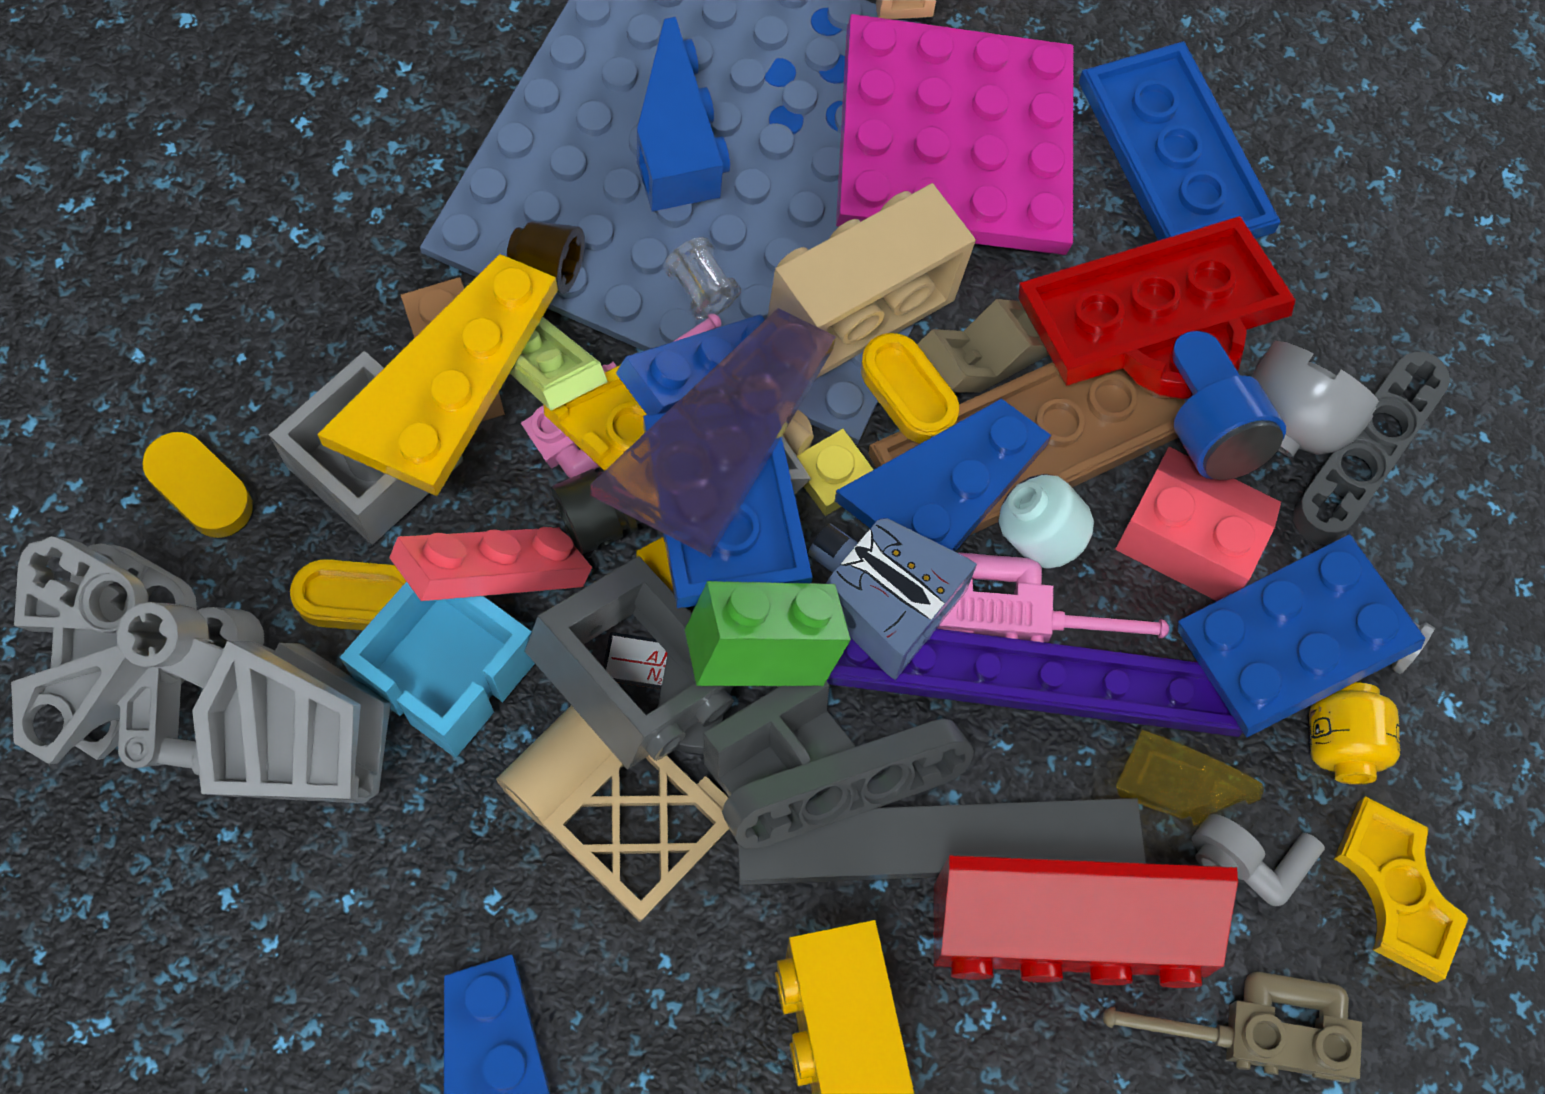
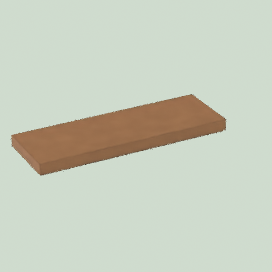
M1052 362L959 404V415L956 424L1002 398L1051 434L1046 448L970 535L998 523L1000 508L1007 494L1017 484L1029 477L1042 474L1059 476L1071 487H1074L1179 438L1174 430V420L1185 400L1158 395L1138 385L1123 368L1066 386L1055 364ZM899 431L871 444L868 454L875 467L878 468L920 443L908 439Z

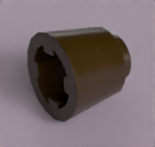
M531 221L524 228L517 227L513 231L507 247V257L556 277L557 292L565 294L574 285L583 261L585 248L583 229L578 226Z

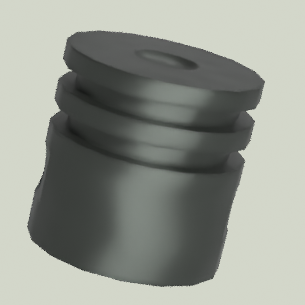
M600 466L599 473H596L594 469H590L551 487L555 503L574 545L582 555L622 538L623 530H626L628 534L638 531V523L643 528L652 524L651 514Z

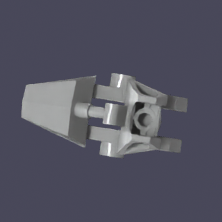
M53 536L42 541L29 543L24 549L18 563L14 626L31 632L53 633L50 669L11 682L14 744L49 765L58 764L74 746L96 760L104 759L118 746L121 761L131 768L170 765L192 769L194 774L199 775L201 794L366 803L379 793L391 706L389 701L302 644L279 643L276 650L263 646L264 630L260 621L250 612L241 609L219 607L197 610L196 597L192 588L187 583L130 549L110 544H93L87 547L81 542ZM50 557L60 558L59 565L71 573L70 581L52 580L54 572L46 567ZM113 582H117V583H119L120 585H122L123 587H121V586H113V585H110V584L113 583ZM166 587L172 592L175 604L148 602L154 590ZM185 680L203 688L192 710L196 741L178 739L181 684ZM47 704L55 706L64 718L63 730L55 741L49 745L37 738L33 725L36 713ZM111 721L109 731L104 738L96 741L88 736L98 726Z

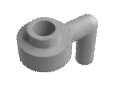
M1209 814L1192 836V843L1198 851L1195 857L1201 866L1237 867L1238 879L1244 880L1261 898L1272 906H1281L1289 900L1325 850L1324 845L1316 837L1308 833H1301L1273 872L1262 861L1265 857V851L1261 844L1247 830L1224 816Z

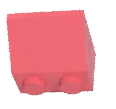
M1168 447L1115 550L1215 601H1219L1244 588L1250 580L1275 528L1281 501L1236 479L1216 480L1205 478L1198 472L1189 456Z

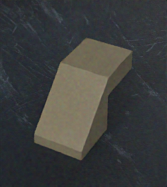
M996 299L964 331L932 329L917 344L953 392L980 393L1049 355L1021 302Z

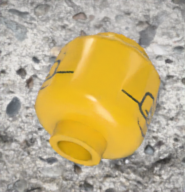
M1355 682L1311 705L1309 711L1310 755L1319 767L1335 772L1336 781L1345 784L1372 783L1377 780V772L1394 766L1400 756L1398 709L1388 697L1380 695V689L1377 686Z

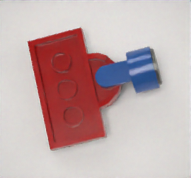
M1240 216L1020 282L1019 300L1066 386L1123 368L1138 385L1158 395L1185 400V403L1175 417L1174 430L1198 472L1203 477L1229 480L1246 475L1265 464L1280 448L1286 434L1284 421L1259 381L1250 376L1239 375L1238 370L1244 351L1247 330L1292 316L1296 299Z

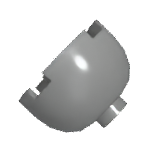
M1275 340L1258 362L1252 377L1259 381L1286 425V434L1278 452L1294 457L1298 449L1320 455L1336 452L1354 442L1373 418V413L1379 402L1376 396L1342 369L1336 376L1327 369L1309 362L1314 355L1310 351L1287 342Z

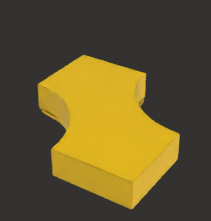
M1365 796L1357 802L1334 860L1343 864L1357 876L1372 900L1377 920V935L1373 951L1436 983L1445 980L1468 917L1443 897L1431 878L1425 856L1428 827Z

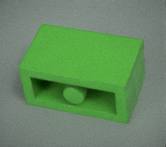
M707 581L684 629L696 686H824L851 640L835 584Z

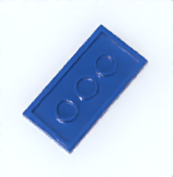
M1184 41L1082 70L1079 84L1158 241L1238 216L1242 218L1255 239L1276 232L1281 221Z

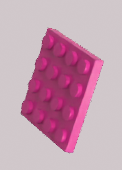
M851 14L846 31L836 226H841L852 219H859L861 222L880 212L882 207L895 195L904 191H909L913 194L933 183L976 239L975 244L1066 255L1073 244V45Z

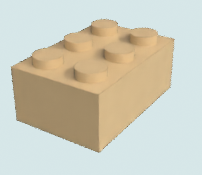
M933 183L913 194L909 191L901 192L891 198L882 207L880 212L861 222L859 219L849 220L839 226L830 238L810 250L806 247H801L787 254L775 268L767 323L776 331L779 338L796 358L793 367L804 383L808 384L864 352L867 344L875 337L886 333H898L953 302L976 239Z

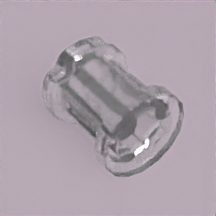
M705 237L694 238L683 243L667 257L663 265L667 276L670 279L678 280L692 301L690 303V311L697 320L708 318V314L718 315L722 313L741 294V287L734 278H727L714 259L715 248L709 239Z

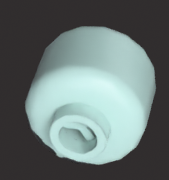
M1042 474L1027 478L1017 484L1007 494L1000 508L999 525L1003 536L1024 558L1032 559L1038 562L1042 568L1049 569L1061 567L1069 563L1084 551L1093 535L1094 519L1089 506L1067 482L1059 476Z

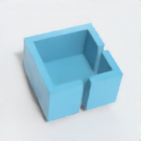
M407 581L340 656L352 678L391 703L390 709L399 716L404 712L412 726L454 758L461 753L494 713L489 698L493 695L503 702L535 664L525 652L532 631L484 596L420 601Z

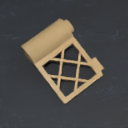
M571 705L496 780L509 797L528 816L543 826L613 897L641 922L729 830L722 814L724 803L728 797L706 776L696 785L667 755L657 761H654L650 755L646 757L658 770L659 796H620L619 770L624 765ZM611 779V796H594ZM667 780L683 795L667 796ZM694 805L714 824L697 843H668L667 806ZM612 806V844L583 845L564 826L582 807ZM620 806H659V844H620ZM659 853L660 882L640 901L620 881V854ZM668 853H686L668 872ZM594 854H612V872Z

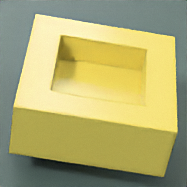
M844 429L839 430L797 455V458L811 478L804 485V488L824 516L842 507L835 502L836 490L874 470Z

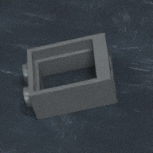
M637 556L538 615L525 649L526 654L627 770L649 755L654 761L662 759L684 739L686 735L685 730L698 721L703 727L711 725L734 702V699L729 695L734 686H696L684 630L692 613L686 607L677 608L672 591L640 556ZM632 614L694 682V684L648 715L641 711L584 646L585 643Z

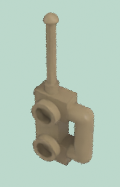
M1253 972L1245 980L1243 1001H1235L1230 1004L1228 1026L1217 1025L1216 1028L1116 1011L1115 1007H1109L1103 1013V1021L1110 1028L1118 1025L1215 1042V1046L1227 1048L1226 1060L1236 1062V1068L1250 1070L1251 1065L1264 1067V1073L1278 1075L1279 1070L1312 1075L1313 1078L1349 1083L1360 1079L1362 1022L1348 1019L1349 997L1346 990L1339 985L1264 972ZM1272 1002L1319 1010V1018L1315 1019V1028L1281 1022V1020L1275 1017V1007H1272Z

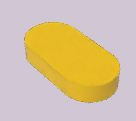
M886 333L875 337L867 344L861 362L862 379L904 436L921 444L956 424L959 415V402L955 393L912 339L902 334Z
M172 432L160 436L148 446L142 463L146 477L153 487L200 533L214 538L227 537L235 534L246 525L253 509L252 498L242 481L196 437L184 432Z
M325 559L317 560L305 565L297 572L291 583L290 597L299 615L309 624L318 627L363 631L406 583V580L395 565Z

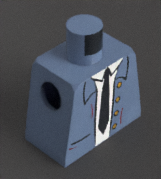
M888 518L877 520L859 543L830 523L818 534L808 551V555L833 573L826 584L836 585L849 636L894 680L898 678L967 592L977 566L969 558Z

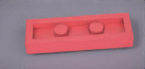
M560 527L397 537L389 557L420 601L578 588L584 586L592 569V566L574 546L572 539Z

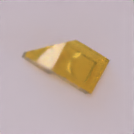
M1144 730L1141 731L1116 785L1121 798H1138V804L1180 819L1190 816L1194 826L1203 823L1209 814L1244 800L1247 801L1248 805L1259 801L1264 792L1261 782L1243 772L1187 746Z

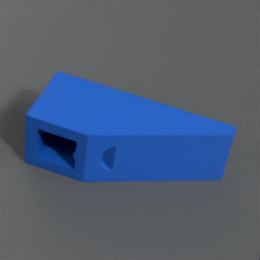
M676 17L664 19L637 127V165L652 212L720 198L722 175L730 171V158L723 136L714 138L710 123L714 122V109L710 92L707 87L698 88L695 74H698V59L694 43L691 38L683 40Z

